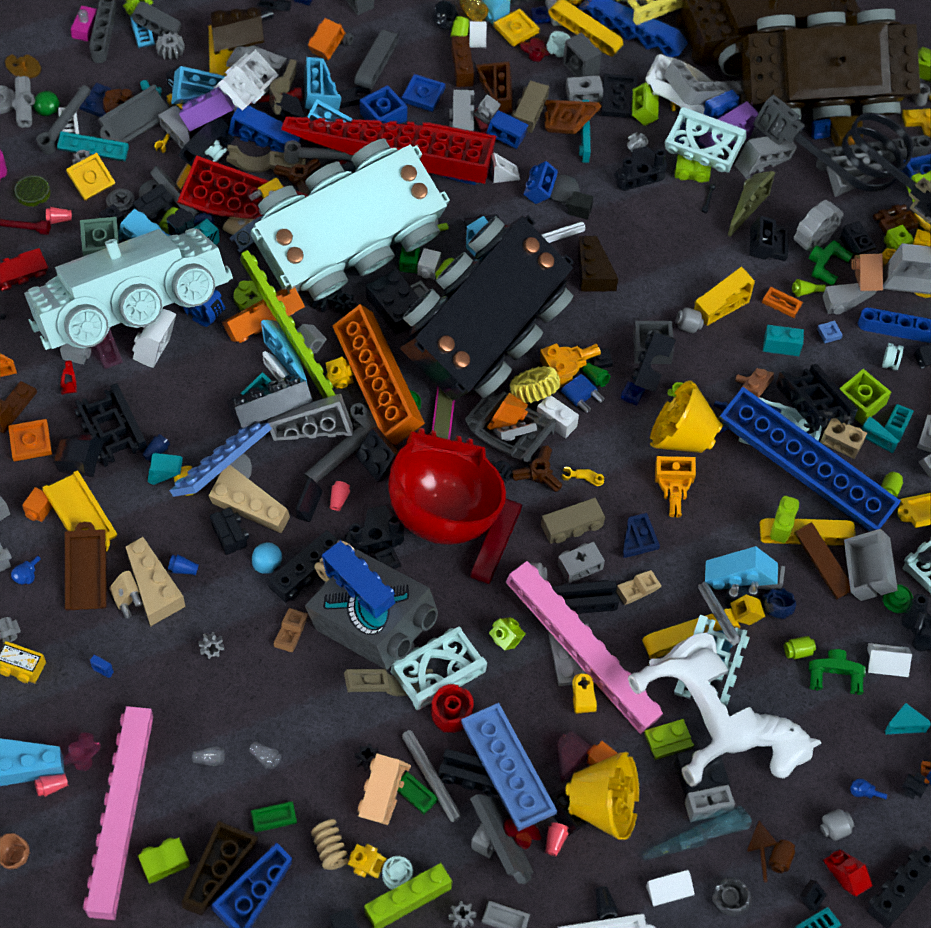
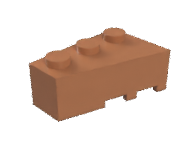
M882 254L854 255V259H851V269L855 272L860 291L883 290Z

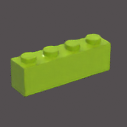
M442 863L364 905L365 914L373 928H383L451 890L452 880Z

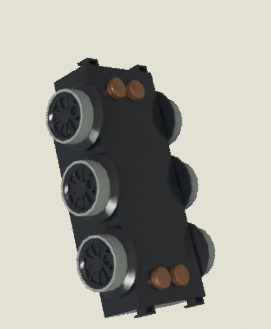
M529 215L526 217L521 216L513 223L505 225L497 216L491 219L468 243L476 253L475 260H472L464 252L452 261L436 279V282L444 289L443 297H440L433 289H430L403 316V319L411 326L410 334L412 335L404 342L400 349L452 401L472 390H475L482 398L487 397L496 390L512 371L504 362V352H507L513 360H517L524 355L543 334V331L535 324L536 315L544 323H548L573 298V294L566 288L567 280L565 279L573 269L571 266L573 260L567 254L561 256L533 227L536 222Z

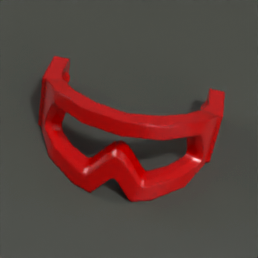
M65 361L66 367L61 375V387L63 388L61 394L77 393L72 361ZM65 374L72 376V382L65 384Z

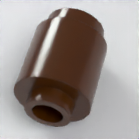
M781 839L774 846L768 861L774 872L782 874L789 871L796 853L793 843Z

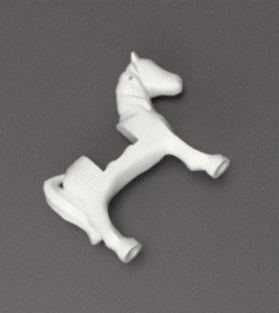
M699 633L683 640L663 658L651 659L649 661L650 666H646L640 672H635L628 676L629 685L636 694L644 692L648 683L657 678L666 676L678 678L685 684L697 703L705 725L713 739L709 746L695 751L691 764L682 768L683 777L690 786H695L701 782L705 766L725 752L737 753L749 750L755 746H772L771 773L778 778H785L789 776L797 765L809 761L812 758L814 747L821 744L820 740L810 738L798 724L793 723L791 720L774 715L754 713L751 707L729 716L726 706L717 697L716 689L709 683L728 673L729 670L720 656L717 655L713 635L708 633Z

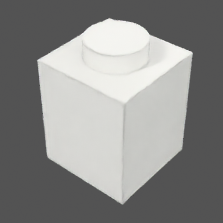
M424 248L418 262V275L423 278L435 279V273L441 264V252Z

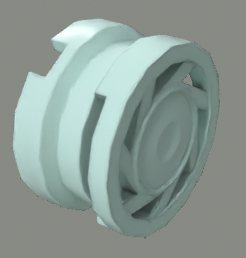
M559 31L551 33L546 45L548 52L551 55L553 53L556 54V57H564L565 41L570 39V36Z
M216 140L206 150L205 154L210 155L214 159L213 161L217 162L227 149H222L220 142Z
M888 343L889 347L886 348L882 368L887 369L890 367L892 370L897 371L904 347Z
M401 856L389 858L384 863L382 869L385 885L393 890L411 880L413 877L411 863Z

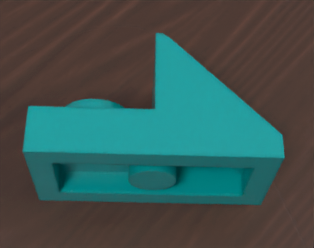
M153 453L148 482L155 485L180 475L183 457Z

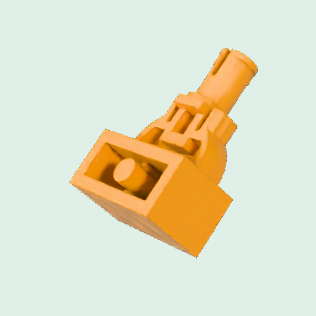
M556 343L540 350V362L542 366L552 367L556 370L560 378L559 388H562L573 380V376L578 373L581 367L586 366L587 359L600 355L601 351L597 343L585 349L578 348V346L559 348Z
M657 456L655 483H659L660 488L664 492V499L668 498L669 492L670 517H674L675 509L676 517L682 516V493L683 499H686L687 491L691 484L694 483L696 457Z

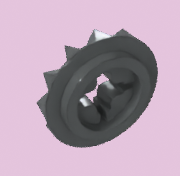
M116 189L110 192L106 198L108 207L114 204L121 212L124 210L129 211L130 207H132V202L135 201L133 193L126 189ZM117 198L121 201H124V203H118Z

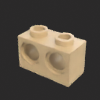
M832 418L823 433L820 443L855 459L867 433L860 428L841 423L837 418Z

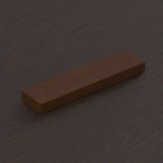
M811 522L795 531L794 534L836 600L851 592L849 579L814 524Z

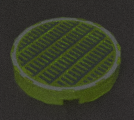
M31 175L20 179L15 185L14 192L21 204L37 206L38 203L46 202L50 197L51 190L45 178Z

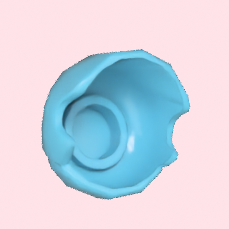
M266 542L254 549L252 566L256 571L262 574L273 573L275 568L281 565L282 552L275 544Z

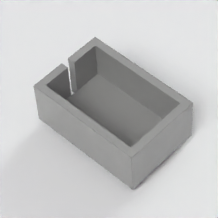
M878 529L844 539L850 591L854 596L863 601L877 597V593L884 595L898 591L891 540L885 532Z

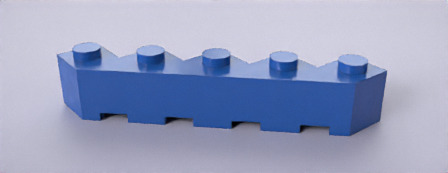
M584 0L578 7V9L591 18L598 19L600 24L609 30L618 28L625 40L638 37L646 49L658 46L665 56L671 58L679 56L688 44L678 29L658 20L651 19L636 25L633 22L634 10L613 0Z

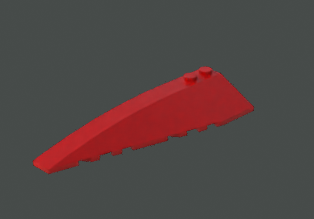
M196 156L177 203L211 215L256 219L262 216L259 213L258 205L263 200V197L260 196L251 201L249 195L258 191V187L269 181ZM296 191L298 195H305V198L308 197L307 194Z

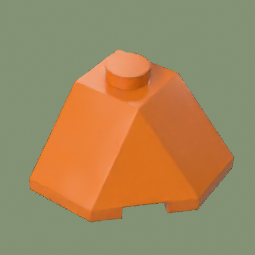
M509 393L487 428L491 430L516 425L518 420L523 421L528 413L525 410L528 404Z

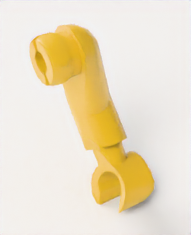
M564 467L563 471L568 472L570 476H565L564 474L561 476L563 480H569L571 477L585 479L597 487L601 486L605 481L602 474H597L590 469H576L574 471L570 467Z

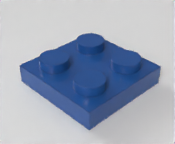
M414 74L402 96V101L433 112L445 90V83Z

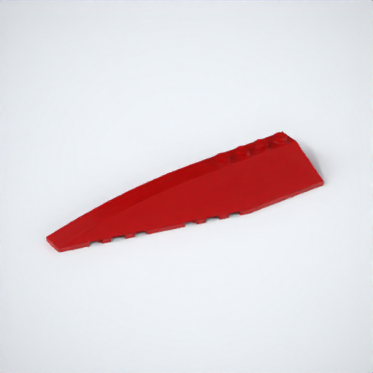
M286 117L282 125L283 131L350 155H354L366 145L379 139H385L390 148H397L398 150L410 144L412 147L417 145L422 153L419 159L427 173L483 184L486 182L491 163V154L493 153L496 141L495 135L423 122V125H414V122L397 124V121H390L384 124L379 120L352 119V122H343V119L325 121V118H318L311 121L307 117Z

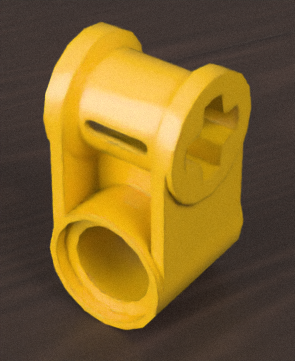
M577 674L572 680L575 714L596 712L597 704L593 680L587 674ZM581 677H583V680H587L584 688L578 685V682L582 680Z

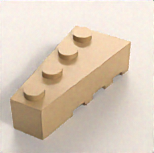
M231 465L221 472L209 494L212 504L224 509L230 507L234 513L238 512L240 516L279 533H282L290 518L288 510Z
M144 537L127 545L128 558L150 626L186 607L183 595Z

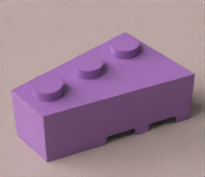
M217 87L207 94L187 101L182 106L179 115L189 131H192L232 111L235 105L229 95L224 94Z
M746 101L717 120L745 129L746 141L752 134L755 127L753 122L759 113ZM707 131L699 138V141L706 146L705 148L716 145L712 139V132ZM717 135L716 138L721 141L719 138L723 136ZM732 141L728 147L735 145L736 141Z

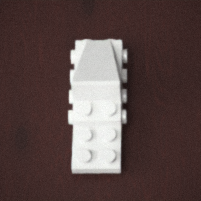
M255 49L250 55L246 53L225 72L227 76L214 89L219 87L224 94L229 95L235 105L234 111L237 108L243 110L251 102L253 104L256 103L270 89V83L278 74Z

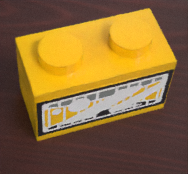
M5 641L0 651V674L7 677L10 675L15 676L24 683H36L46 664L44 655Z

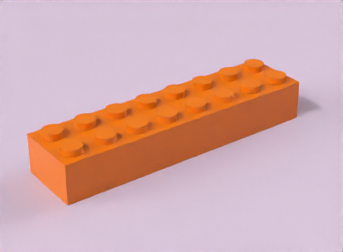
M359 304L336 322L333 328L378 428L392 444L397 445L408 437L411 431H416L425 422L373 312Z

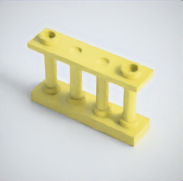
M627 0L634 9L633 22L636 25L682 7L683 0H645L648 4L640 6L636 0Z

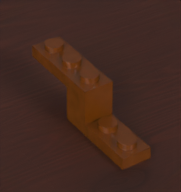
M20 381L5 401L0 399L1 433L4 434L7 431L8 426L15 421L37 393L36 388Z

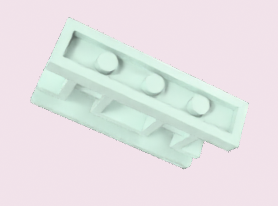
M700 615L693 635L704 633L705 627L709 626L707 633L716 637L717 655L725 658L724 664L729 670L725 674L728 677L720 702L727 707L731 696L727 692L729 686L734 687L737 677L733 673L735 667L740 668L743 659L740 652L742 648L746 649L750 637L746 636L747 630H740L735 627L741 640L733 662H729L731 653L722 651L724 641L729 642L726 635L713 631L715 620H710L708 617ZM724 675L715 680L722 682ZM678 679L674 695L683 696L687 699L691 698L689 690H685V684Z

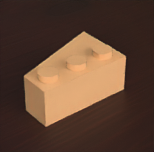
M376 754V757L371 761L370 778L366 780L364 785V799L360 801L358 806L359 817L388 825L397 803L395 797L398 787L402 788L404 785L403 781L400 782L405 770L409 771L411 765L398 759Z

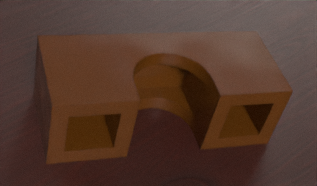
M454 36L452 37L451 51L453 62H455L456 87L473 86L474 71L469 37Z

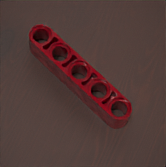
M509 499L505 500L504 507L495 523L490 527L471 572L472 579L486 584L491 583L521 512V503Z

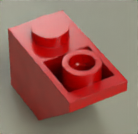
M841 849L824 859V863L842 888L855 897L873 886L866 865Z

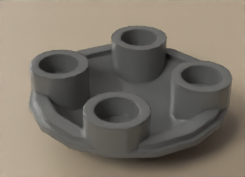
M557 175L550 198L566 204L568 197H572L573 191L579 192V184L571 176Z

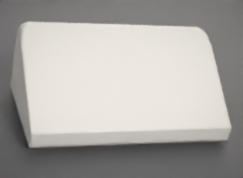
M266 351L263 352V362L278 382L284 380L285 376L290 375L274 355Z
M689 870L650 880L646 885L653 906L694 895Z

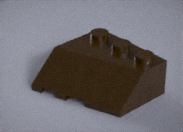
M251 7L242 10L232 9L229 11L216 10L210 12L215 55L220 54V50L224 49L233 51L236 46L240 45L248 47L264 43L260 8Z

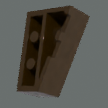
M579 236L577 250L581 292L617 291L618 277L598 237Z

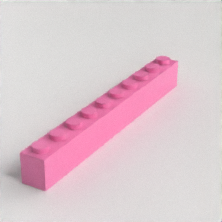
M526 561L509 574L506 580L508 586L640 734L659 720L663 714L660 706L648 697L646 690L636 694L631 689L628 682V676L631 673L623 669L619 660L606 650L604 643L598 640L592 634V630L581 622L578 614L566 605L562 596L556 594L551 584L539 575L535 566L530 565Z
M126 706L125 714L121 715L120 726H122L121 733L117 734L116 739L118 751L113 754L112 765H115L113 773L110 772L108 784L111 785L109 793L106 792L104 799L106 811L101 814L100 819L102 831L98 833L96 839L98 851L97 854L93 855L92 859L94 871L93 875H90L88 879L89 896L85 897L83 909L86 910L89 918L115 920L153 722L152 710L148 708Z

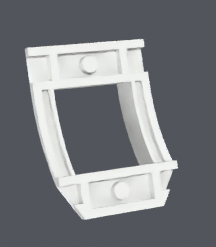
M661 54L657 55L645 78L647 84H651L652 94L667 98L681 108L684 107L704 115L705 105L686 104L673 87L664 82L666 79L664 74L674 58ZM682 62L698 82H712L701 71Z

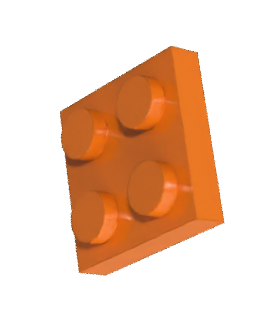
M47 419L8 426L13 461L52 455Z

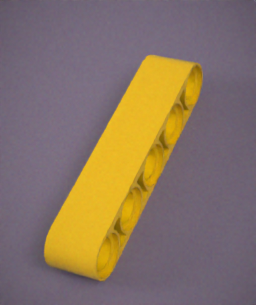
M557 0L549 9L548 13L552 19L576 35L582 33L601 52L612 57L623 46L624 42L620 36L568 1Z
M766 518L760 521V536L763 543L801 544L794 532L811 522L826 545H845L844 539L856 536L855 525L852 521L795 519L789 539L786 543L772 540L770 537L775 518Z
M724 609L733 627L740 629L732 609ZM713 613L706 615L708 619L716 621L713 631H721L722 628ZM699 618L646 635L642 642L650 659L667 655L678 643L693 636ZM709 626L705 627L704 633L708 632Z

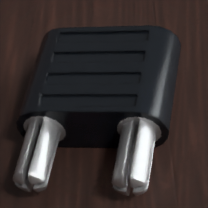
M753 581L751 585L746 586L733 584L728 589L724 601L725 606L732 608L730 603L746 594L757 598L759 593L758 582L755 581L754 583Z

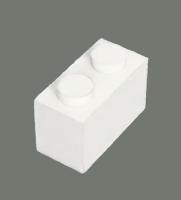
M553 396L546 397L537 406V412L543 414L545 418L550 420L552 418L556 419L554 431L565 439L577 427L579 415Z

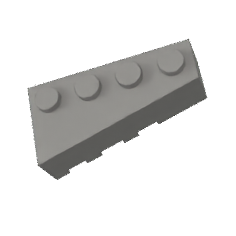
M341 394L269 418L267 422L272 428L270 433L274 441L293 440L303 437L317 438L318 436L336 437V435H353V425Z

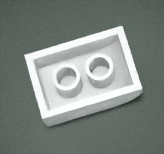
M162 309L160 316L155 322L143 327L142 333L139 332L134 340L135 345L132 349L134 360L152 368L155 366L170 340L176 317L175 313Z

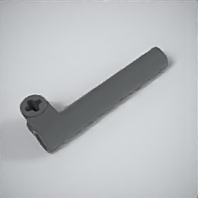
M355 403L351 406L349 417L356 430L353 431L352 436H347L303 474L306 481L312 478L318 483L362 446L372 428L378 427L372 413L365 405Z

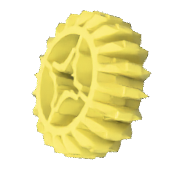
M538 366L515 376L511 380L510 391L511 394L525 403H532L550 397L551 394L555 393L559 389L560 378L554 368Z

